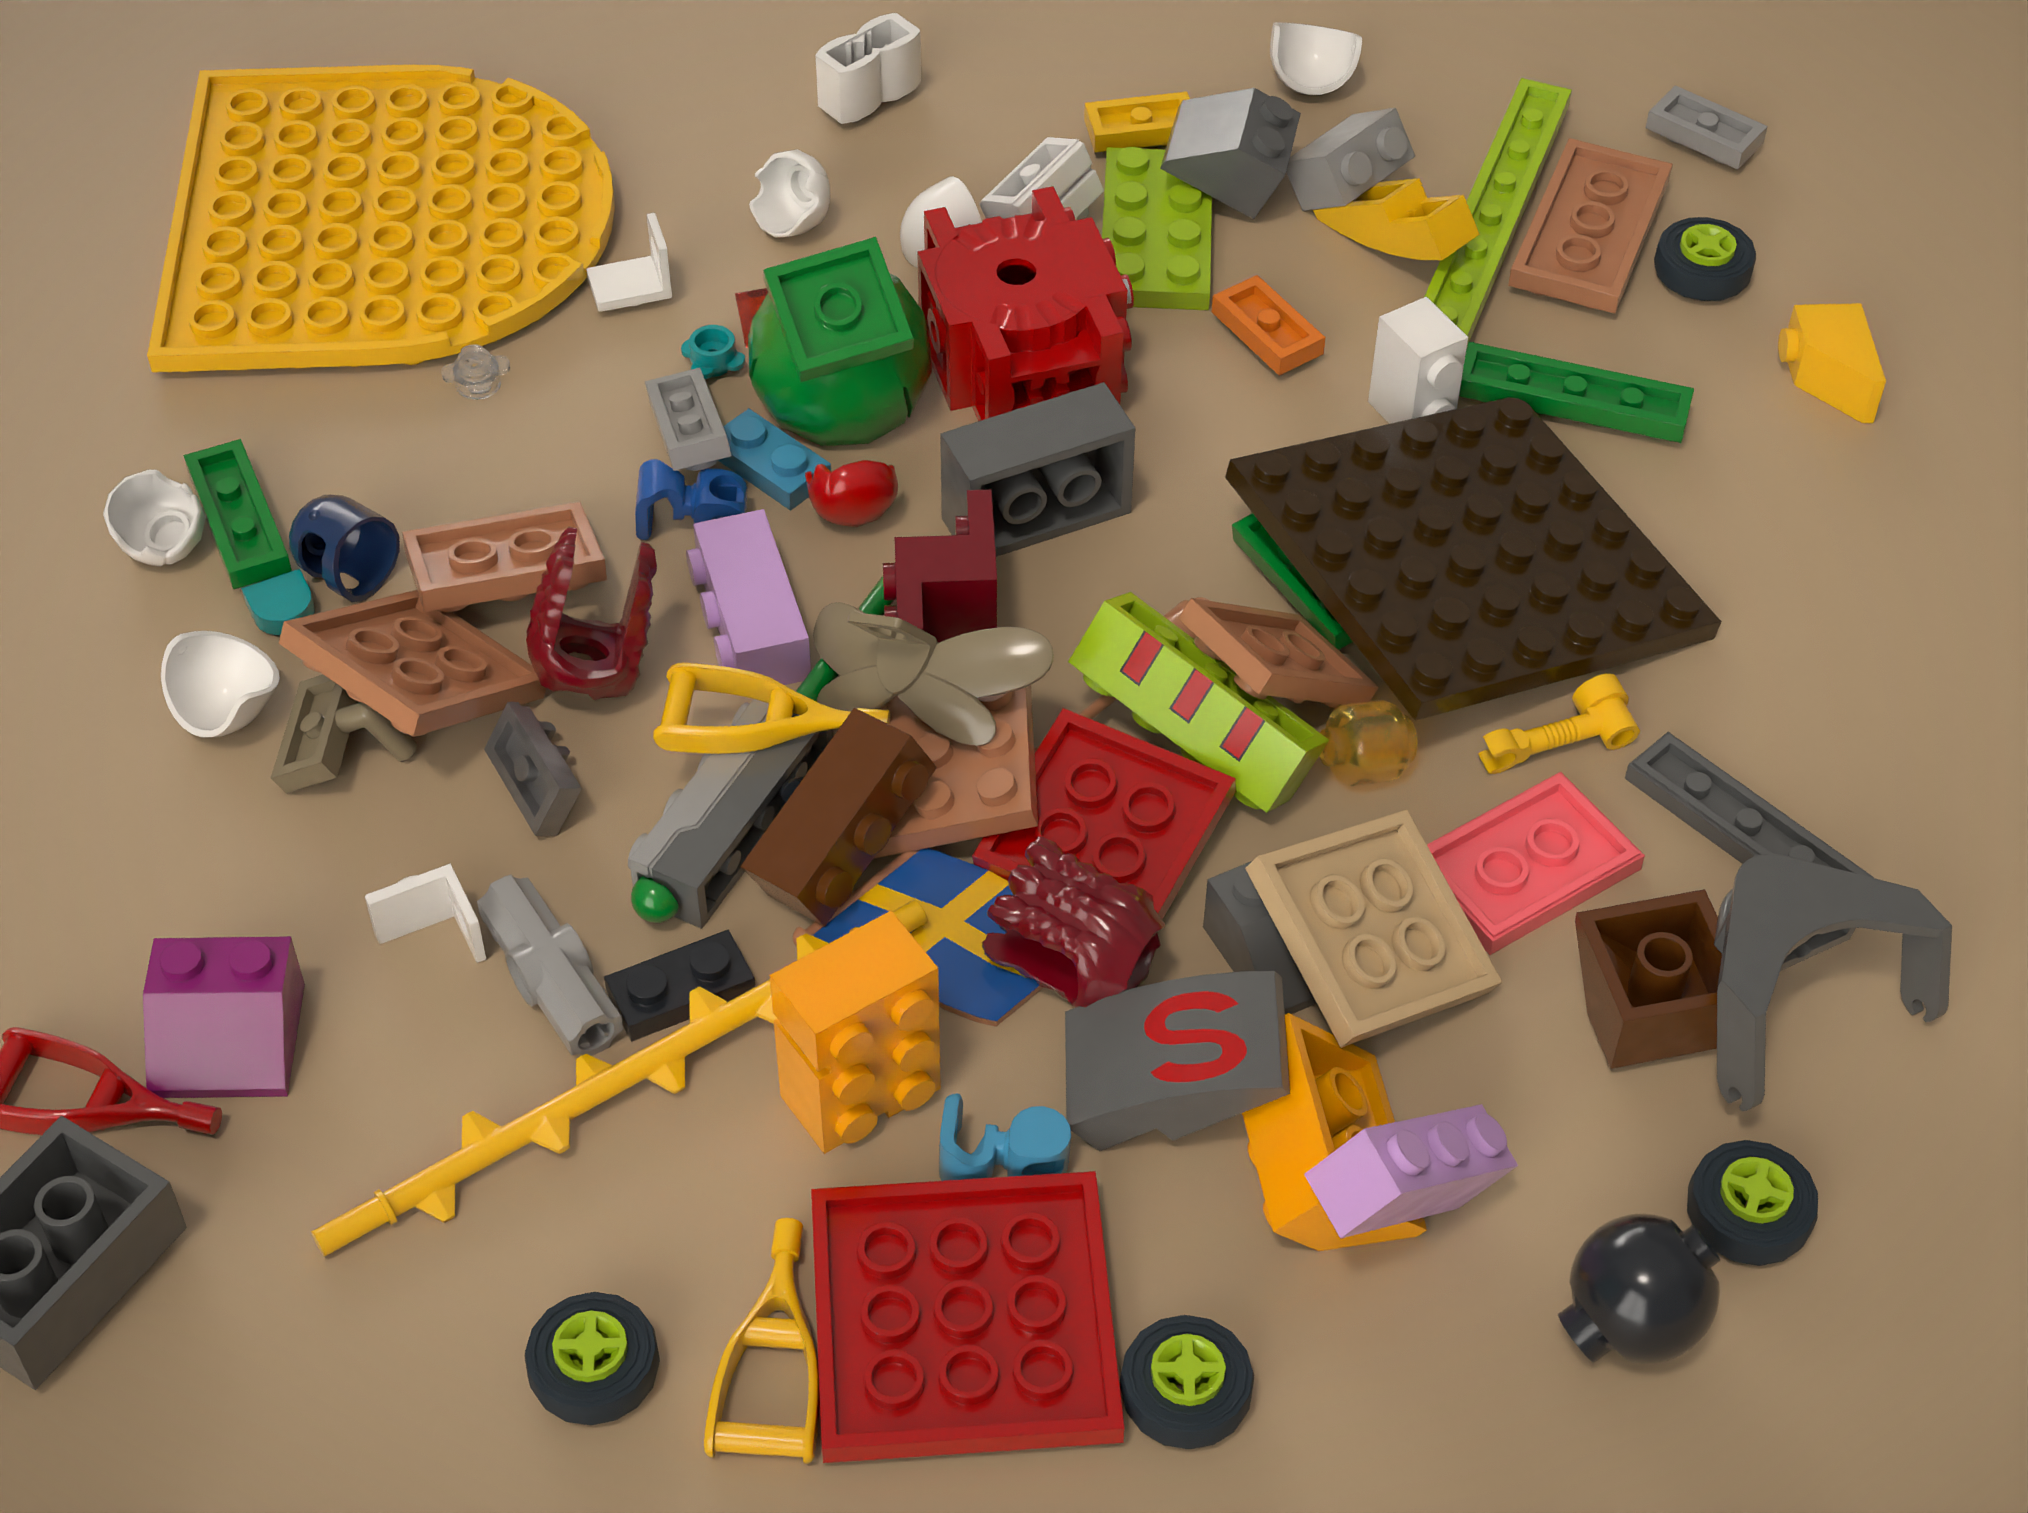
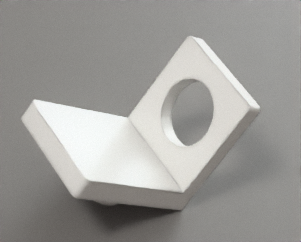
M655 213L647 214L651 256L587 268L588 281L599 312L672 298L667 246Z
M451 863L420 875L406 877L396 884L365 895L373 931L379 944L455 917L476 962L486 960L479 921Z

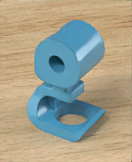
M958 1093L946 1097L939 1145V1177L941 1181L991 1178L995 1165H1003L1004 1169L1007 1170L1008 1177L1067 1172L1070 1156L1071 1129L1066 1118L1055 1109L1035 1106L1022 1110L1013 1118L1011 1126L1006 1132L999 1131L997 1125L986 1124L982 1140L976 1150L969 1154L956 1144L958 1133L962 1128L963 1099Z

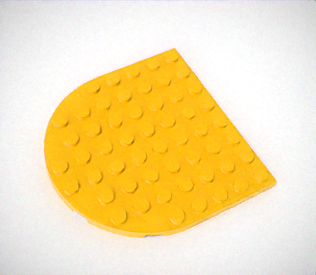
M409 64L200 70L147 353L151 371L189 372L340 366L357 367L390 364L415 365L425 360L438 359L470 351L515 333L540 320L566 300L587 278V268L596 266L606 248L613 227L615 205L612 174L605 152H601L591 138L590 128L572 110L555 98L511 78H507L502 84L475 78L474 69L444 65Z

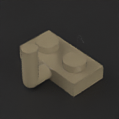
M322 674L299 683L271 779L286 793L337 778L349 734L362 728H366L399 761L409 759L415 753L417 743L408 734L395 729L390 720L367 704L358 703V701L349 697L345 689Z

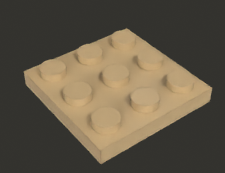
M1408 810L1259 855L1245 868L1340 1048L1484 996L1503 983Z

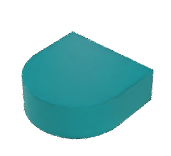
M300 569L241 588L245 603L256 626L265 633L281 635L284 621L315 613L311 590Z

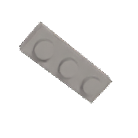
M700 368L645 381L650 405L673 471L684 468L690 471L703 470L715 465L719 459L731 457L726 432Z

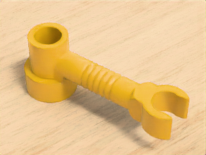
M1601 674L1587 680L1576 689L1572 696V701L1580 715L1525 731L1519 728L1511 730L1502 728L1484 735L1483 738L1489 749L1479 752L1478 755L1488 773L1497 774L1504 772L1516 764L1526 761L1530 755L1598 735L1609 750L1620 749L1633 742L1640 734V728L1627 708L1629 697L1617 676L1614 674Z

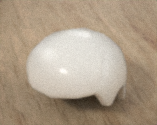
M798 149L774 153L764 164V167L755 173V177L761 183V188L757 197L751 200L749 205L753 216L763 231L774 238L790 237L806 233L823 221L830 203V184L825 169L814 157Z
M146 470L125 477L108 494L103 512L109 533L123 552L136 561L160 567L164 564L171 565L184 559L201 540L206 519L199 499L193 494L190 487L186 483L181 484L167 478L158 470Z

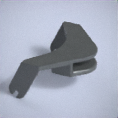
M1781 854L1757 855L1744 862L1735 876L1733 889L1726 894L1720 905L1714 941L1715 947L1722 953L1717 990V1082L1720 1092L1727 1103H1733L1741 1099L1742 1096V1103L1739 1108L1741 1111H1747L1761 1104L1764 1099L1766 1011L1780 971L1850 940L1856 928L1902 933L1900 983L1902 1001L1911 1015L1923 1011L1924 1004L1926 1014L1923 1020L1931 1022L1943 1016L1949 1005L1952 925L1915 888Z

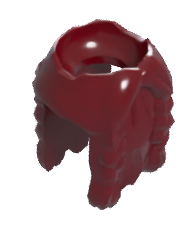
M568 527L561 534L554 546V550L546 561L547 570L542 574L541 584L537 587V594L534 598L533 607L530 610L531 619L526 631V644L530 661L540 684L553 692L570 691L588 694L594 701L601 698L627 696L634 689L636 681L641 675L639 663L644 656L643 649L648 645L647 632L651 626V615L648 611L652 605L651 599L654 595L651 580L657 571L655 549L649 543H640L620 623L608 624L599 620H581L562 613L573 571L577 528ZM576 652L589 655L593 661L582 660L569 654Z
M1037 837L1034 842H1030L1025 850V857L1031 866L1018 865L1015 869L1011 870L1008 879L1009 888L1013 895L998 896L994 905H991L987 911L988 917L1006 933H987L986 939L982 942L984 954L1001 966L1014 967L1016 971L1025 977L1035 979L1041 987L1054 990L1060 996L1066 998L1075 1008L1078 1006L1087 1007L1103 998L1137 988L1148 977L1156 949L1161 946L1157 932L1165 928V923L1154 909L1153 896L1133 884L1118 883L1110 874L1100 873L1092 864L1081 862L1072 853H1064L1053 841Z

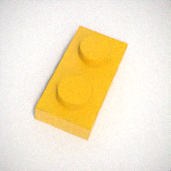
M1188 92L1086 102L1084 105V121L1094 153L1104 152L1107 150V147L1167 146L1177 109L1183 100L1190 99Z

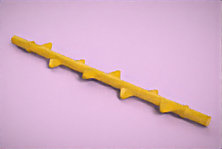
M912 900L892 911L909 932L927 923L925 911L917 900ZM854 927V928L850 929L849 932H851V931L857 929L858 927ZM807 933L796 938L797 960L829 943ZM770 979L729 1002L700 986L689 993V1024L614 1065L589 1054L581 1055L576 1059V1086L503 1126L494 1123L475 1111L463 1115L462 1149L384 1192L380 1189L374 1191L373 1198L311 1231L319 1250L325 1257L386 1222H389L390 1225L396 1223L397 1216L414 1207L443 1223L455 1217V1184L531 1142L537 1143L558 1154L565 1152L570 1148V1120L644 1079L650 1080L673 1094L685 1089L686 1056L756 1017L774 1024V1020L777 1018L772 1010Z

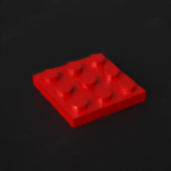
M1063 708L1035 752L1038 826L983 837L972 855L973 865L987 869L1008 881L1011 870L1015 869L1018 865L1031 866L1025 857V850L1030 842H1034L1037 837H1043L1055 842L1064 853H1072L1081 862L1092 864L1100 873L1110 874L1118 883H1130L1147 891L1153 896L1154 909L1163 920L1236 792V778Z

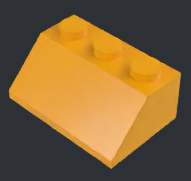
M1287 1013L1285 1015L1290 1094L1242 1113L1249 1138L1247 1145L1248 1154L1257 1169L1265 1199L1263 1212L1273 1232L1317 1251L1412 1238L1427 1231V1227L1423 1217L1340 1239L1304 1174L1363 1129L1394 1123L1395 1120L1374 1054L1353 1044L1340 1048L1333 1034Z

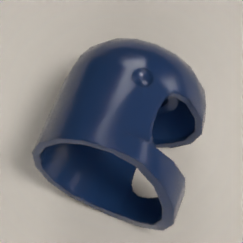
M330 494L312 499L299 510L290 528L289 549L297 565L313 577L324 578L329 589L348 601L363 602L373 596L383 586L394 569L400 552V536L395 525L385 517L349 497ZM340 573L353 577L359 582V585L353 589L345 588L341 581Z

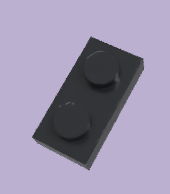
M729 929L604 976L606 993L613 1005L618 1009L622 1018V1025L631 1042L689 1020V993L699 986L727 1002L756 987L755 977Z

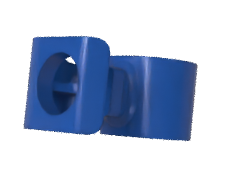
M648 460L640 466L635 507L636 536L645 541L651 537L653 504L662 498H668L673 508V520H683L684 516H691L694 519V523L747 513V484L740 475L732 471L707 468L698 472L696 483L685 485L684 475L679 471H673V468L661 460Z

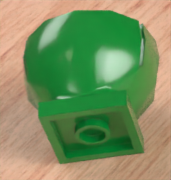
M872 237L763 269L764 282L768 294L754 316L748 334L749 377L756 395L779 426L820 446L869 444L904 424L907 416L910 418L932 373L929 326L924 312L901 280L889 273L877 238Z

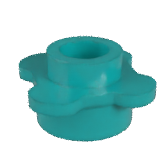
M702 326L696 329L681 346L682 355L689 358L692 363L691 370L700 368L704 379L724 375L729 370L738 371L745 365V355L738 352L735 348V336L724 326Z

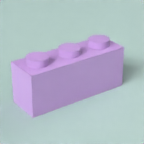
M764 509L694 523L696 548L686 550L687 564L693 585L704 584L706 592L700 593L701 608L707 629L718 627L720 636L714 637L715 652L719 666L759 673L783 685L804 681L811 671L809 637Z
M1481 1104L1365 1128L1304 1175L1341 1239L1459 1209L1516 1168L1518 1164L1507 1147V1138L1502 1127L1493 1117L1487 1114Z

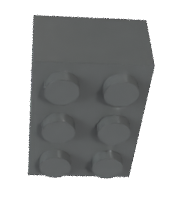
M1103 382L940 433L941 518L951 535H955V516H967V490H992L995 552L997 557L1129 514L1132 508L1136 428L1107 385Z
M60 1116L0 1177V1368L34 1390L48 1378L187 1228L172 1186L168 1180L63 1116Z

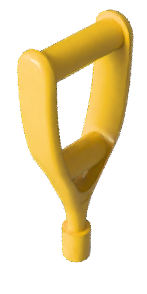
M681 662L673 664L667 671L666 677L670 682L661 724L654 729L653 739L660 748L674 752L707 754L752 752L815 732L839 729L851 712L818 703L759 673L718 665ZM694 690L732 694L769 703L766 720L763 723L740 726L687 725ZM857 708L890 724L889 710ZM793 713L799 715V716L792 717Z
M780 1218L775 1222L771 1257L775 1262L770 1278L745 1319L731 1336L722 1354L711 1391L704 1433V1451L709 1457L714 1458L716 1452L803 1457L804 1464L814 1460L820 1406L819 1368L814 1340L794 1283L793 1267L794 1262L799 1260L803 1224L794 1218ZM781 1310L788 1315L789 1319L769 1318L768 1316L774 1311ZM748 1346L802 1349L808 1368L809 1380L805 1427L721 1421L734 1371Z

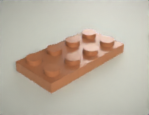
M1569 138L1511 267L1508 286L1615 314L1668 185L1673 164Z

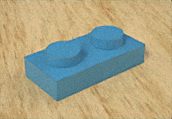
M749 408L723 426L727 435L731 457L719 459L718 461L790 511L809 498L805 472L811 471L814 474L815 466L818 464H824L831 471V463Z

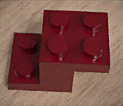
M967 490V516H955V535L894 537L895 563H883L884 600H896L897 604L884 605V616L902 619L934 636L938 643L965 633L997 628V568L992 490Z

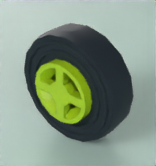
M1693 217L1674 222L1662 232L1656 248L1654 265L1658 278L1669 289L1683 297L1700 301H1721L1738 295L1748 286L1756 261V251L1753 241L1742 229L1723 220L1709 217Z
M1750 1140L1722 1144L1706 1154L1697 1166L1688 1185L1687 1213L1691 1223L1703 1234L1715 1252L1734 1262L1761 1266L1782 1262L1804 1246L1818 1219V1191L1809 1171L1793 1155L1769 1143Z
M600 1292L570 1296L547 1309L531 1329L524 1355L530 1388L545 1410L565 1422L590 1426L618 1420L636 1409L652 1390L660 1363L655 1330L641 1309L619 1295ZM601 1358L602 1364L595 1368L596 1360Z
M1190 1315L1160 1319L1140 1331L1124 1355L1120 1376V1389L1126 1412L1140 1431L1162 1445L1188 1450L1214 1445L1232 1434L1250 1409L1254 1384V1373L1248 1352L1233 1332L1211 1319ZM1179 1383L1182 1384L1183 1392L1181 1389L1177 1388L1176 1385H1178Z

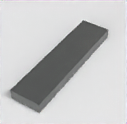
M1670 732L1664 734L1628 764L1625 779L1742 864L1757 855L1781 854L1874 878Z

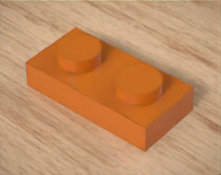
M1258 275L1213 295L1211 312L1279 376L1324 354L1326 337Z

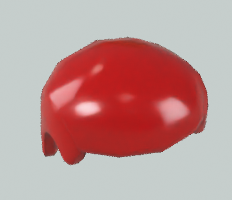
M861 460L845 464L832 472L824 464H818L815 466L814 474L811 471L805 472L809 499L813 508L821 518L835 525L858 527L876 521L890 508L898 494V480L895 467L883 462Z

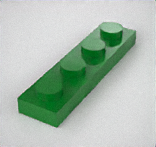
M1468 342L1459 396L1481 402H1490L1508 397L1517 398L1527 402L1538 414L1682 443L1694 388Z

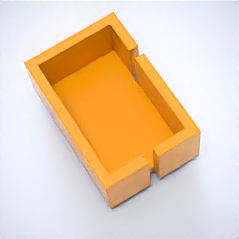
M892 910L769 975L772 1010L777 1018L774 1020L780 1096L824 1154L843 1143H855L866 1137L877 1125L879 1115L885 1113L890 1118L902 1110H914L925 1104L934 1092L941 1089L938 967Z

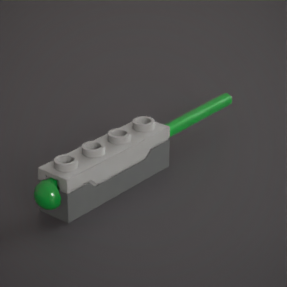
M883 576L858 609L862 612L883 616L884 605H891L894 600H884ZM820 658L796 692L817 702L821 689L837 678L839 674ZM753 699L751 703H744L736 712L731 726L765 722L769 703ZM793 713L792 717L799 716V715ZM833 729L798 737L763 750L725 754L704 753L696 774L684 789H677L673 792L667 801L663 816L650 833L640 835L631 848L628 857V867L631 869L633 883L631 903L637 915L652 923H661L676 917L702 929L745 871L740 866L782 809L781 787L788 780L803 777L808 773L833 738Z

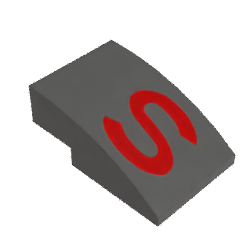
M1240 971L1167 980L1125 990L1119 994L1098 1000L1087 1007L1078 1006L1065 1011L1066 1120L1072 1132L1099 1152L1154 1129H1158L1173 1141L1290 1094L1282 977L1275 971Z

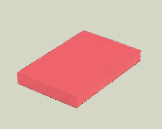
M1562 772L1551 776L1427 844L1483 948L1489 955L1641 870L1645 857Z

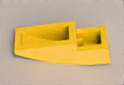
M1420 178L1379 182L1346 206L1313 210L1317 220L1366 247L1390 255L1415 260H1444L1480 235L1464 194L1427 198Z

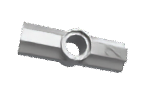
M510 874L491 883L486 894L477 901L479 914L495 941L498 942L504 951L512 979L526 1003L531 1007L536 1004L540 1006L571 1055L589 1054L593 1056L609 1048L615 1036L623 1030L622 1018L618 1009L613 1005L605 990L594 977L590 958L576 931L568 923L560 926L528 877L520 879Z

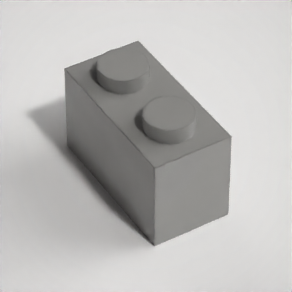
M1389 108L1352 114L1292 155L1286 173L1302 211L1346 206L1413 159L1415 154L1397 109Z

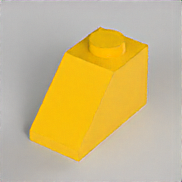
M1862 304L1794 305L1788 328L1781 329L1778 339L1779 358L1781 362L1788 363L1794 385L1861 423H1874L1886 379Z

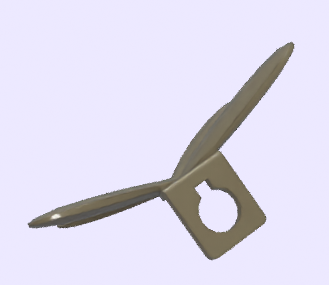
M841 602L831 603L822 609L816 620L813 632L814 645L820 657L840 675L821 689L817 698L818 703L851 712L853 708L880 709L895 696H898L916 716L936 732L959 743L982 746L989 743L996 733V722L992 714L977 698L1002 695L1034 684L1050 670L1054 656L1053 647L1049 640L1031 629L1023 627L984 629L965 633L938 643L934 636L902 619L866 614L856 607Z

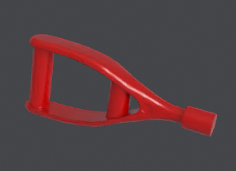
M20 1027L8 1028L2 1034V1040L4 1041L0 1050V1129L43 1135L60 1116L65 1117L89 1133L143 1121L177 1122L179 1128L214 1135L220 1127L222 1120V1110L220 1107L191 1101H184L182 1104H178L164 1099L123 1072L104 1055L85 1045L59 1036ZM29 1055L72 1065L100 1077L85 1108L61 1110L34 1109L4 1105V1102ZM123 1093L131 1098L125 1103L118 1104Z

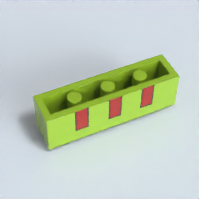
M1132 592L1103 602L1068 661L1084 674L1083 680L1090 688L1102 695L1115 697L1132 710V717L1140 726L1153 733L1165 735L1181 747L1183 757L1236 778V792L1234 796L1243 804L1254 809H1262L1266 813L1291 800L1329 742L1328 738L1273 697L1267 696L1266 699H1259L1242 690L1234 681L1236 673L1224 661L1216 660L1202 652L1195 645L1194 639Z

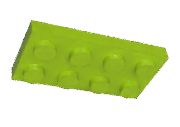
M1107 147L1102 239L1109 238L1115 251L1116 267L1120 275H1128L1134 294L1133 307L1209 310L1212 196L1160 169L1165 153L1163 149Z

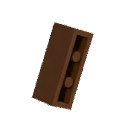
M853 708L740 867L768 896L825 927L836 910L848 900L853 886L875 855L886 846L891 832L910 805L924 792L929 778L937 768L936 765L911 735L863 711Z

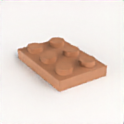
M581 502L403 531L405 554L424 612L436 610L454 612L470 604L498 599L516 601L525 598L529 594L537 593V587L541 584L542 574L547 570L546 561L554 550V546L561 534L568 527L577 528L574 564L568 591L584 588L589 583L606 581L605 558Z
M1191 598L1178 618L1196 635L1194 639L1195 645L1208 656L1224 661L1236 673L1234 676L1235 683L1242 690L1256 698L1266 699L1267 696L1284 697L1298 704H1301L1304 700L1318 701L1333 708L1338 707L1339 704L1366 707L1379 688L1299 614Z

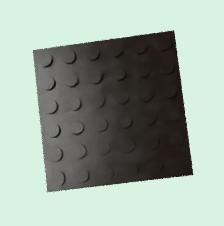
M1503 398L1238 457L1229 461L1225 475L1226 480L1415 721L1713 640L1722 622L1527 402L1517 398Z

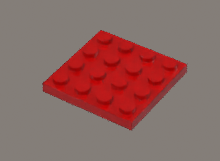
M1096 1171L811 1189L823 1463L1124 1442L1125 1428Z

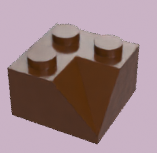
M1705 889L1576 913L1575 926L1587 1014L1610 1069L1717 1049V990L1722 953L1714 945L1718 916Z

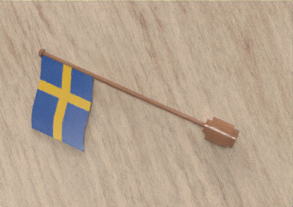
M1197 597V598H1196V599L1208 600V599L1203 598V597ZM1183 600L1167 612L1164 617L1195 639L1196 635L1178 619L1189 600ZM1102 695L1079 714L1093 719L1117 699ZM1037 746V747L1034 749V754H1035V752L1037 751V749L1039 748V746ZM930 848L900 854L852 892L848 900L836 910L825 927L814 922L807 929L797 927L793 933V942L796 947V938L805 933L831 943L848 934L850 929L854 927L859 928L891 910L894 911L912 900H917L925 911L927 923L909 933L938 967L939 1007L978 1023L998 1026L1043 988L1035 979L1025 977L1016 971L1014 967H1005L993 962L984 954L982 942L986 939L987 933H1006L988 917L987 911L991 905H994L998 896L1013 895L1008 881L987 869Z

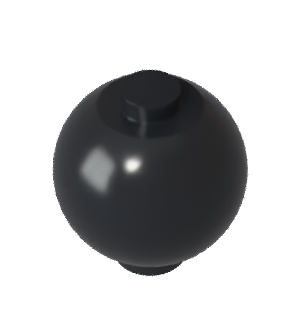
M1631 1214L1615 1218L1596 1229L1578 1250L1571 1267L1569 1280L1573 1303L1558 1313V1317L1575 1344L1593 1363L1611 1350L1617 1351L1627 1361L1635 1363H1658L1674 1359L1698 1344L1714 1321L1718 1310L1720 1285L1711 1267L1721 1260L1707 1239L1693 1224L1682 1231L1671 1219L1653 1214Z

